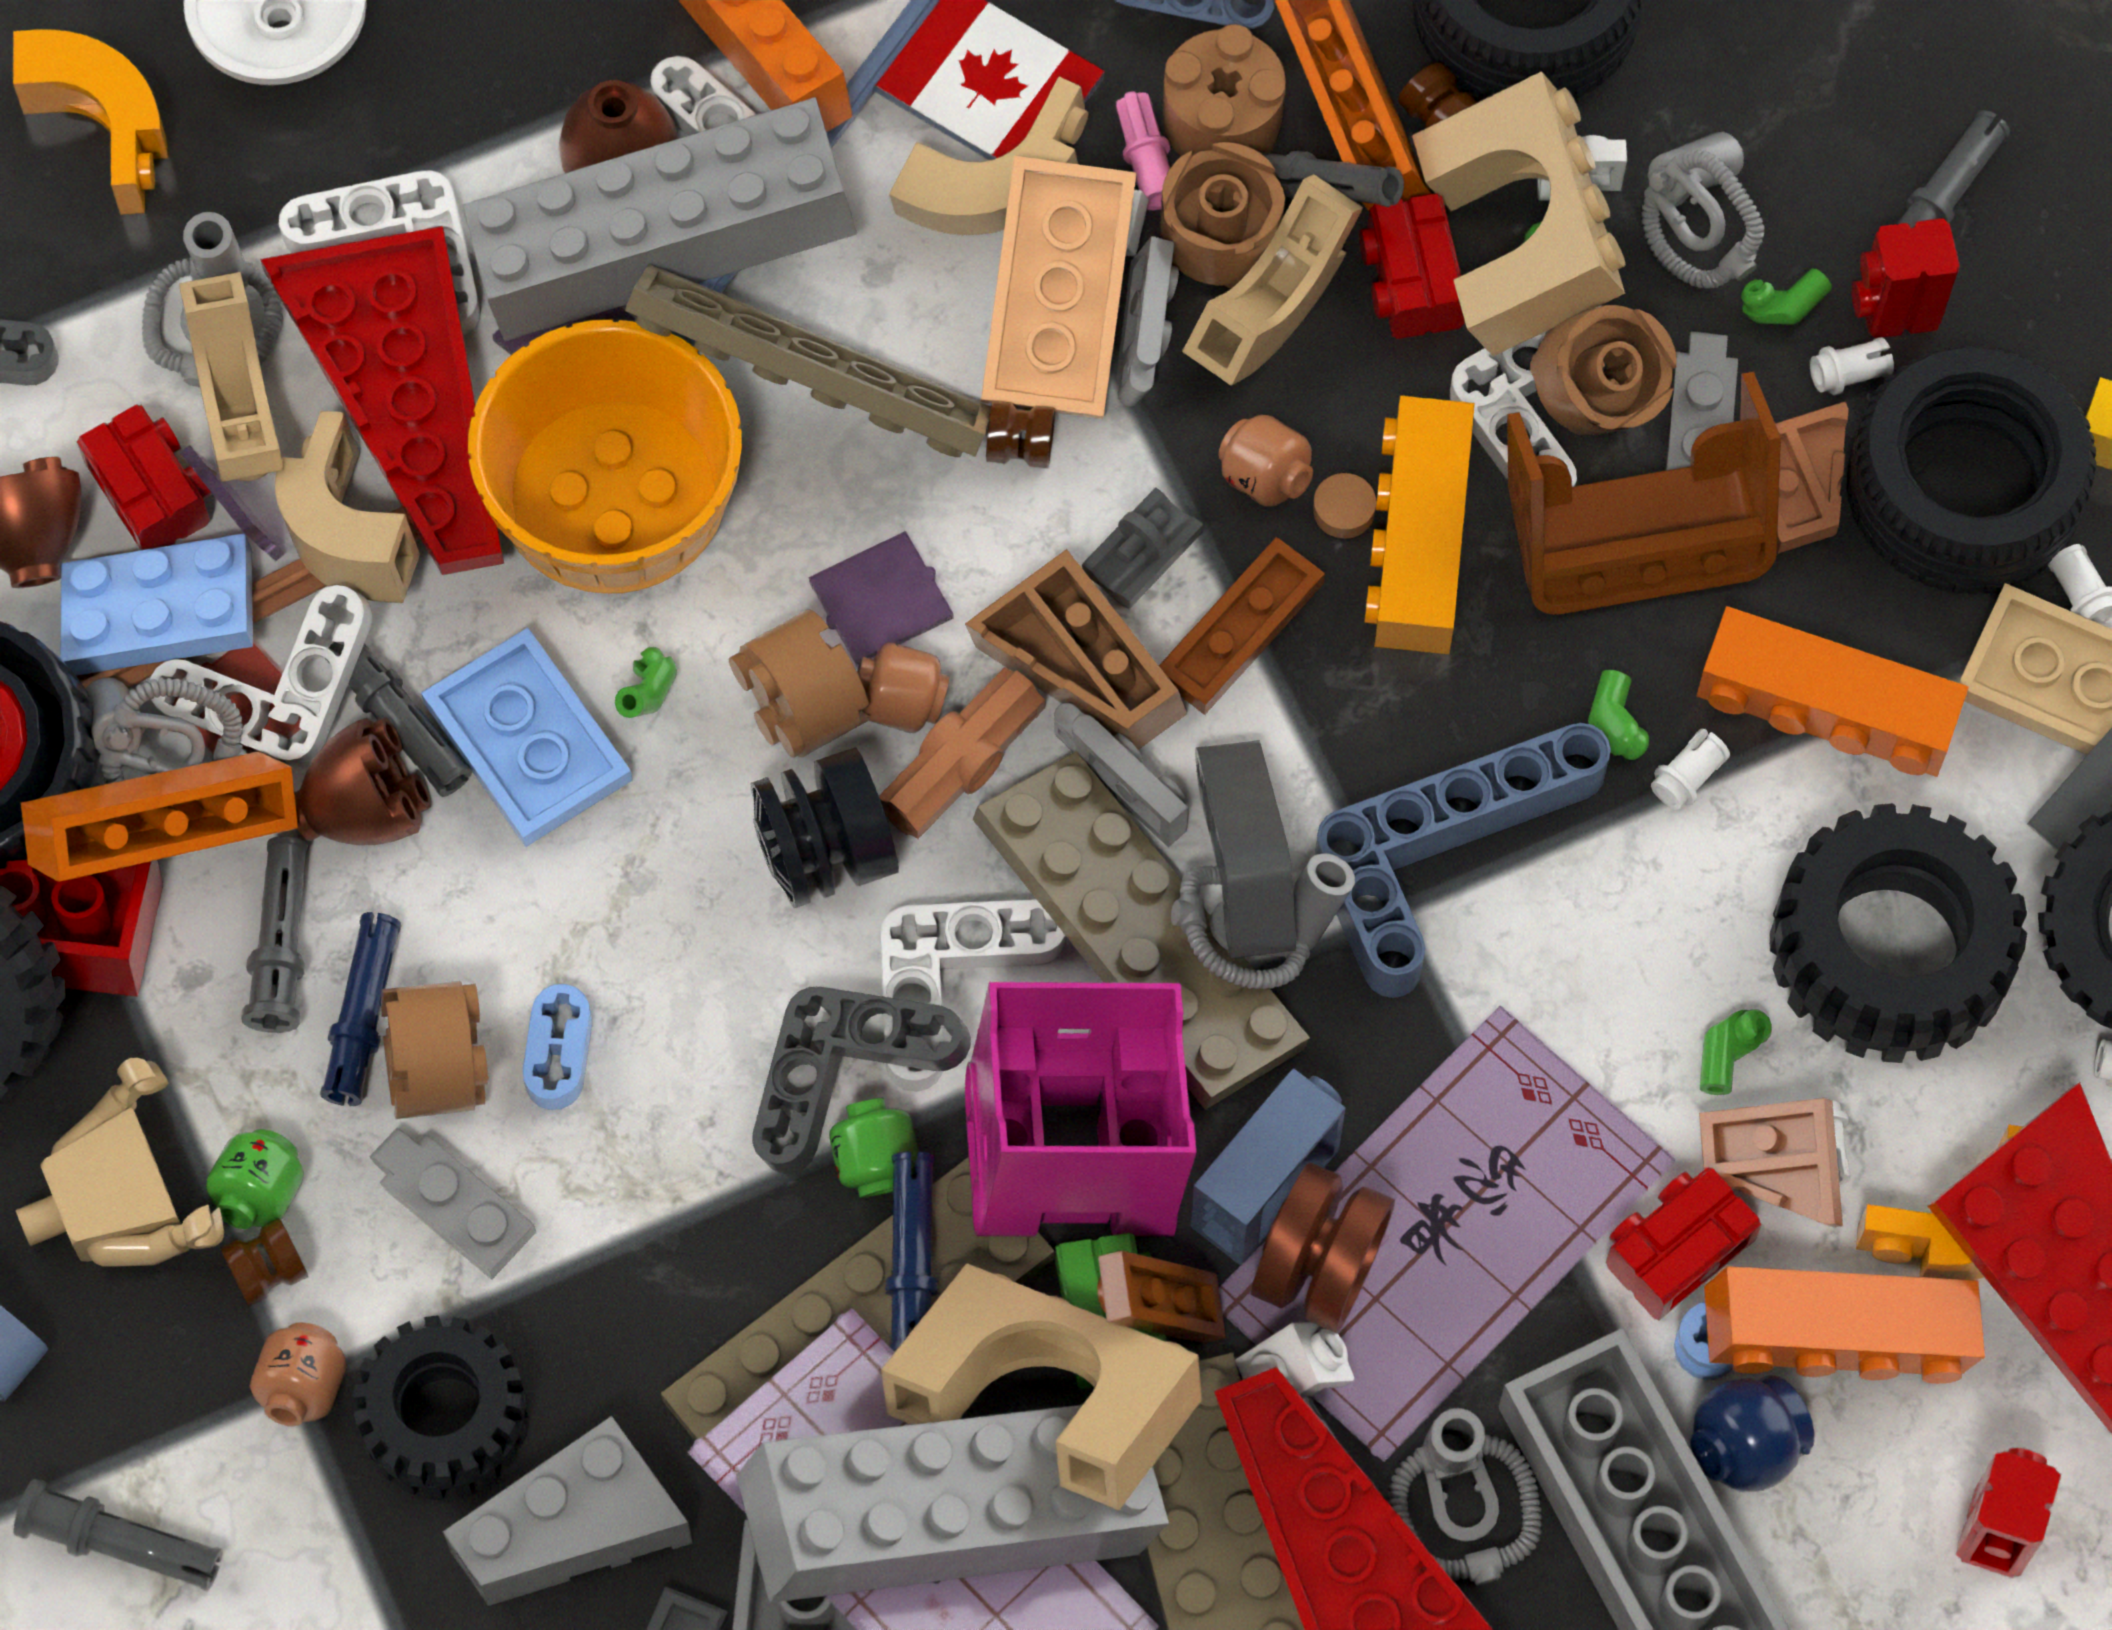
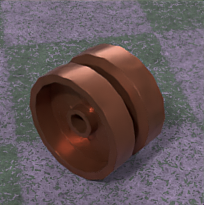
M1309 1162L1301 1171L1288 1198L1282 1203L1273 1221L1252 1284L1251 1296L1282 1309L1295 1301L1308 1276H1311L1313 1278L1304 1302L1305 1318L1312 1323L1337 1333L1347 1320L1367 1279L1388 1228L1396 1199L1364 1186L1352 1193L1339 1218L1336 1219L1334 1216L1343 1189L1341 1175Z

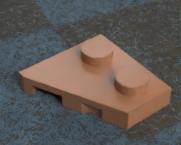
M1846 402L1776 423L1781 436L1777 531L1778 553L1834 536L1837 533L1841 509L1840 490L1845 460V429L1849 411Z
M1817 1098L1699 1113L1703 1169H1706L1708 1166L1713 1168L1732 1189L1749 1194L1831 1227L1843 1226L1832 1100Z

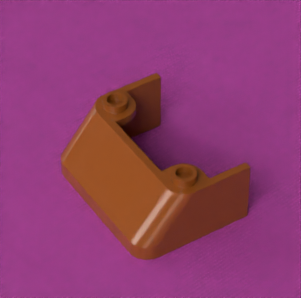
M1754 372L1743 373L1741 376L1740 421L1719 424L1702 432L1696 438L1691 448V466L1572 487L1569 469L1563 460L1551 455L1535 456L1520 412L1507 414L1509 494L1526 583L1532 601L1540 611L1554 615L1747 582L1762 576L1774 564L1777 555L1781 436Z

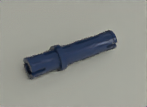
M367 912L360 916V928L338 1023L332 1024L329 1029L327 1039L331 1041L332 1050L320 1096L330 1103L344 1106L346 1095L349 1096V1106H357L362 1103V1091L370 1056L379 1050L381 1036L378 1035L376 1029L381 1011V990L386 989L397 936L401 930V922L384 913H378L376 924L373 923L374 914L372 912Z
M900 1152L892 1155V1276L886 1278L885 1289L886 1295L892 1296L891 1344L889 1345V1352L891 1354H894L908 1337L909 1328L914 1329L931 1308V1297L936 1296L938 1293V1279L931 1276L932 1191L935 1157L925 1152L917 1153V1159H915V1179L911 1178V1152Z

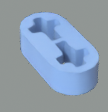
M567 984L552 985L543 989L535 998L531 1010L523 1064V1080L526 1091L535 1104L549 1110L563 1109L573 1104L580 1096L584 1085L592 1029L591 1010L584 993L576 987ZM567 1004L571 1007L572 1015L578 1017V1019H568L565 1023L563 1039L555 1038L552 1018L546 1016V1014H557L559 1005ZM552 1055H560L563 1075L569 1078V1080H559L555 1090L545 1089L543 1078L537 1075L548 1074Z

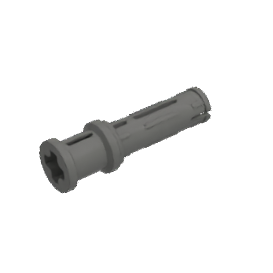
M290 836L273 837L267 841L268 856L262 897L258 948L251 952L246 963L247 972L252 975L249 1004L242 1009L241 1020L249 1028L268 1033L290 1032L297 1029L300 1025V1013L295 1009L297 980L302 978L305 973V963L302 955L297 952L300 912L302 909L304 865L308 844L304 840ZM281 883H285L283 920L280 921L278 920ZM271 986L276 987L275 998H272L270 995Z
M37 1478L33 1479L26 1488L14 1521L13 1533L17 1537L25 1539L30 1534L67 1546L68 1554L77 1557L81 1555L86 1556L90 1551H94L199 1586L205 1591H208L213 1585L220 1567L214 1564L215 1562L219 1563L223 1555V1550L220 1548H212L105 1512L104 1504L100 1503L97 1498L88 1496L82 1501L47 1489L46 1482Z

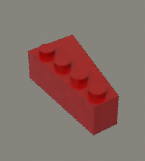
M28 860L7 861V867L0 869V886H4L18 896L11 905L23 917L32 910L44 926L37 933L41 943L54 942L60 962L51 971L52 976L64 978L66 989L138 997L163 888L158 860L60 882L29 866Z

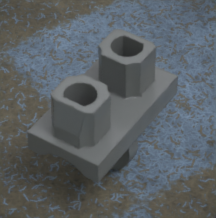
M1155 487L1132 512H1128L1119 521L1118 527L1082 563V569L1104 592L1122 606L1130 609L1203 533V524L1195 517L1179 510L1163 492Z

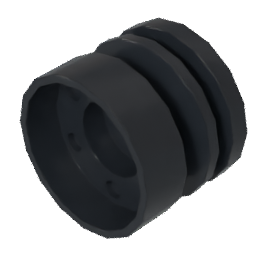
M856 747L814 761L816 791L807 793L793 769L781 772V780L786 798L784 802H780L768 777L750 783L754 801L753 822L763 856L772 877L777 880L785 891L793 908L811 903L805 875L808 873L812 874L823 898L835 895L832 865L840 862L843 863L856 886L899 873L894 842L879 795L864 759Z

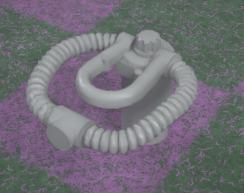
M1725 132L1708 135L1658 155L1649 166V186L1644 191L1645 199L1642 206L1644 211L1641 213L1643 217L1641 222L1645 225L1643 226V231L1646 232L1644 237L1648 239L1647 244L1651 245L1650 250L1654 251L1653 254L1655 257H1658V262H1661L1663 267H1667V271L1672 272V275L1682 279L1684 283H1689L1691 286L1698 288H1718L1728 283L1730 279H1737L1739 281L1751 274L1757 268L1754 259L1764 237V225L1762 224L1763 219L1760 217V212L1756 211L1757 206L1753 205V200L1749 199V194H1745L1746 189L1741 188L1742 183L1738 182L1736 177L1743 167L1744 157L1742 148L1732 135ZM1719 184L1722 185L1721 188L1725 190V194L1729 195V200H1733L1732 205L1736 206L1737 211H1740L1739 215L1743 216L1742 220L1745 221L1746 233L1743 240L1738 241L1721 259L1719 267L1706 271L1692 267L1691 264H1687L1681 257H1677V253H1673L1670 245L1666 244L1667 240L1663 239L1664 234H1661L1659 211H1661L1678 239L1687 248L1695 251H1708L1721 242L1725 232L1723 211L1714 197L1706 190ZM1690 195L1693 197L1690 199L1691 204L1699 203L1709 216L1711 227L1706 238L1696 236L1686 224L1685 216L1680 215L1676 208L1682 205Z
M214 212L200 213L187 222L183 231V241L189 252L190 259H183L182 262L177 260L175 265L169 264L168 269L164 268L162 273L157 275V279L152 282L153 285L149 287V292L146 294L147 299L144 301L145 306L142 315L144 318L142 320V341L144 342L143 347L146 349L145 353L149 355L151 360L155 361L154 363L162 368L177 373L181 372L184 382L196 387L200 386L193 354L185 353L184 355H178L177 353H172V351H168L160 340L161 327L159 324L161 323L162 302L172 283H175L180 277L184 278L185 275L190 276V274L192 281L240 272L244 289L248 285L253 286L254 289H257L263 301L265 312L264 324L256 340L260 366L266 360L270 350L273 348V344L276 342L277 333L280 331L279 326L282 323L280 319L283 316L281 313L283 308L280 305L281 300L266 274H261L260 270H255L253 263L245 262L229 221L222 215ZM183 308L181 312V328L186 339L190 341Z
M101 678L93 681L86 687L93 707L91 739L94 741L96 749L101 753L99 762L104 765L102 771L104 772L103 779L107 780L106 784L124 781L121 771L124 765L152 775L198 765L203 761L205 743L201 732L193 723L182 718L141 713L139 710L141 705L149 701V698L153 699L154 696L156 698L160 697V695L162 697L167 695L168 697L184 698L185 700L201 704L203 707L207 706L208 709H212V711L220 714L224 727L222 738L218 739L212 761L246 754V750L242 749L243 746L240 744L241 729L243 727L240 710L236 708V704L232 703L231 699L226 698L225 695H220L219 692H214L213 689L202 687L200 684L195 685L194 682L186 680L180 681L178 678L174 680L168 678L166 681L163 678H160L158 681L153 679L151 683L145 681L143 686L137 685L135 687L136 690L132 689L130 691L123 682L115 678ZM145 728L157 729L162 736H165L168 731L186 735L192 744L189 757L180 764L166 765L157 762L154 756L146 758L137 755Z
M1323 853L1311 857L1293 886L1296 951L1257 955L1285 956L1286 960L1281 966L1269 969L1268 971H1255L1254 969H1243L1242 966L1238 967L1236 964L1232 965L1230 961L1227 962L1221 955H1217V951H1214V947L1211 946L1212 944L1206 937L1207 923L1203 899L1199 895V889L1201 885H1222L1217 866H1200L1186 871L1180 886V898L1172 906L1171 921L1174 926H1181L1182 932L1188 937L1187 941L1190 943L1193 954L1198 956L1199 962H1204V968H1209L1210 973H1215V976H1221L1223 981L1227 980L1228 983H1234L1236 986L1240 985L1242 988L1247 986L1248 989L1254 988L1256 990L1260 988L1263 990L1266 988L1272 989L1285 985L1300 975V971L1303 970V965H1305V960L1310 956V950L1316 947L1354 887L1355 876L1352 868L1338 856ZM1222 901L1217 904L1210 916V929L1216 941L1228 950Z
M1462 1408L1449 1409L1441 1413L1434 1421L1425 1437L1423 1447L1415 1448L1413 1457L1408 1456L1407 1462L1402 1461L1400 1463L1401 1468L1395 1469L1396 1475L1391 1477V1481L1394 1483L1389 1485V1489L1392 1491L1388 1492V1497L1391 1498L1388 1500V1503L1420 1540L1417 1532L1413 1530L1412 1520L1408 1518L1410 1516L1407 1512L1408 1507L1405 1505L1408 1504L1406 1500L1408 1494L1406 1493L1409 1492L1410 1482L1413 1481L1417 1474L1421 1473L1422 1469L1426 1475L1433 1518L1439 1529L1449 1538L1461 1542L1476 1541L1490 1532L1495 1526L1499 1515L1498 1497L1483 1463V1453L1484 1455H1495L1496 1458L1500 1457V1461H1504L1505 1465H1509L1508 1469L1512 1470V1475H1516L1514 1479L1518 1481L1517 1486L1520 1487L1518 1489V1492L1521 1493L1519 1498L1523 1500L1520 1503L1523 1507L1521 1512L1524 1513L1521 1516L1523 1526L1521 1527L1520 1535L1510 1545L1505 1546V1549L1500 1548L1499 1551L1495 1546L1463 1556L1464 1560H1453L1451 1562L1444 1559L1440 1561V1558L1435 1559L1451 1579L1453 1578L1457 1581L1460 1577L1466 1579L1468 1576L1470 1581H1475L1476 1585H1481L1500 1579V1573L1504 1572L1503 1566L1509 1567L1510 1563L1514 1565L1517 1564L1518 1560L1523 1561L1525 1556L1531 1554L1530 1550L1536 1548L1535 1543L1540 1541L1538 1535L1542 1533L1539 1528L1542 1526L1540 1521L1542 1519L1540 1514L1542 1509L1538 1506L1541 1504V1501L1537 1499L1540 1494L1536 1492L1538 1486L1534 1484L1536 1483V1478L1532 1477L1533 1470L1529 1469L1530 1464L1525 1462V1456H1519L1520 1450H1514L1513 1444L1509 1443L1507 1445L1505 1439H1501L1499 1442L1497 1436L1491 1439L1490 1435H1485L1480 1419L1471 1411ZM1472 1471L1476 1481L1474 1491L1480 1492L1485 1503V1514L1479 1524L1464 1528L1453 1523L1447 1514L1445 1501L1448 1495L1442 1490L1441 1480Z

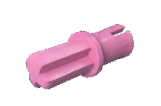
M1135 91L1126 93L1125 97L1116 103V110L1126 147L1123 150V158L1127 164L1132 165L1133 172H1137L1136 183L1138 189L1149 199L1146 210H1160L1162 187L1170 169L1167 154L1170 152V143L1166 137L1161 136L1151 97L1146 92L1135 93Z

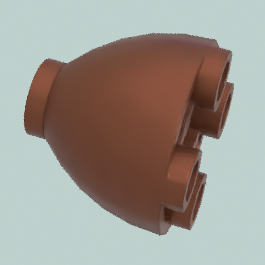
M608 80L584 92L566 113L559 138V153L563 171L568 173L678 139L674 120L656 96L636 84L619 80Z
M43 457L30 460L23 464L24 472L0 477V569L9 575L12 588L35 587L61 579L59 564L70 547L77 530L81 512V486L79 472L62 467L60 457Z
M368 718L358 720L342 729L327 741L313 759L305 774L300 790L294 792L297 829L306 840L312 841L323 836L337 842L352 845H379L394 842L419 832L422 822L421 812L431 807L430 795L423 780L416 773L409 775L399 755V752L402 751L400 737L393 724L387 718H382L376 722H372Z

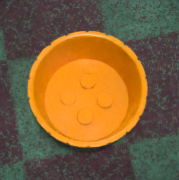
M613 319L574 323L569 328L563 326L546 332L530 341V345L526 348L522 346L495 371L496 376L489 379L480 393L474 408L475 417L471 418L468 433V454L471 457L469 464L472 479L487 512L497 527L512 541L518 552L534 568L565 586L582 591L608 594L639 591L660 584L680 573L695 561L709 545L719 528L725 506L729 502L737 481L742 450V429H739L741 421L737 404L730 388H726L727 382L704 354L699 355L698 349L684 339L672 333L669 336L652 333L640 327L634 321L619 320V322H613Z

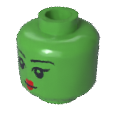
M884 1098L865 1100L846 1106L848 1118L837 1122L829 1131V1139L840 1183L847 1188L858 1189L860 1198L893 1192V1154L911 1152V1176L915 1174V1159H917L919 1147L910 1114L898 1108L886 1109Z
M256 1129L253 1132L239 1133L226 1143L208 1175L206 1189L211 1201L217 1206L216 1209L220 1207L224 1222L238 1229H249L251 1226L262 1227L278 1218L282 1219L302 1184L304 1170L298 1159L296 1147L288 1139L271 1130Z

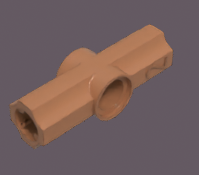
M1004 667L959 714L956 711H951L941 718L925 737L920 746L919 755L879 795L884 813L890 823L906 836L911 835L919 839L964 792L969 795L978 791L999 767L1004 756V750L1045 709V699L1038 693L1034 684L1019 671H1011Z

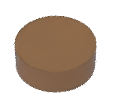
M1340 473L1326 478L1318 486L1314 496L1313 515L1317 525L1325 533L1336 538L1348 539L1363 534L1371 526L1376 510V495L1366 480L1354 474Z

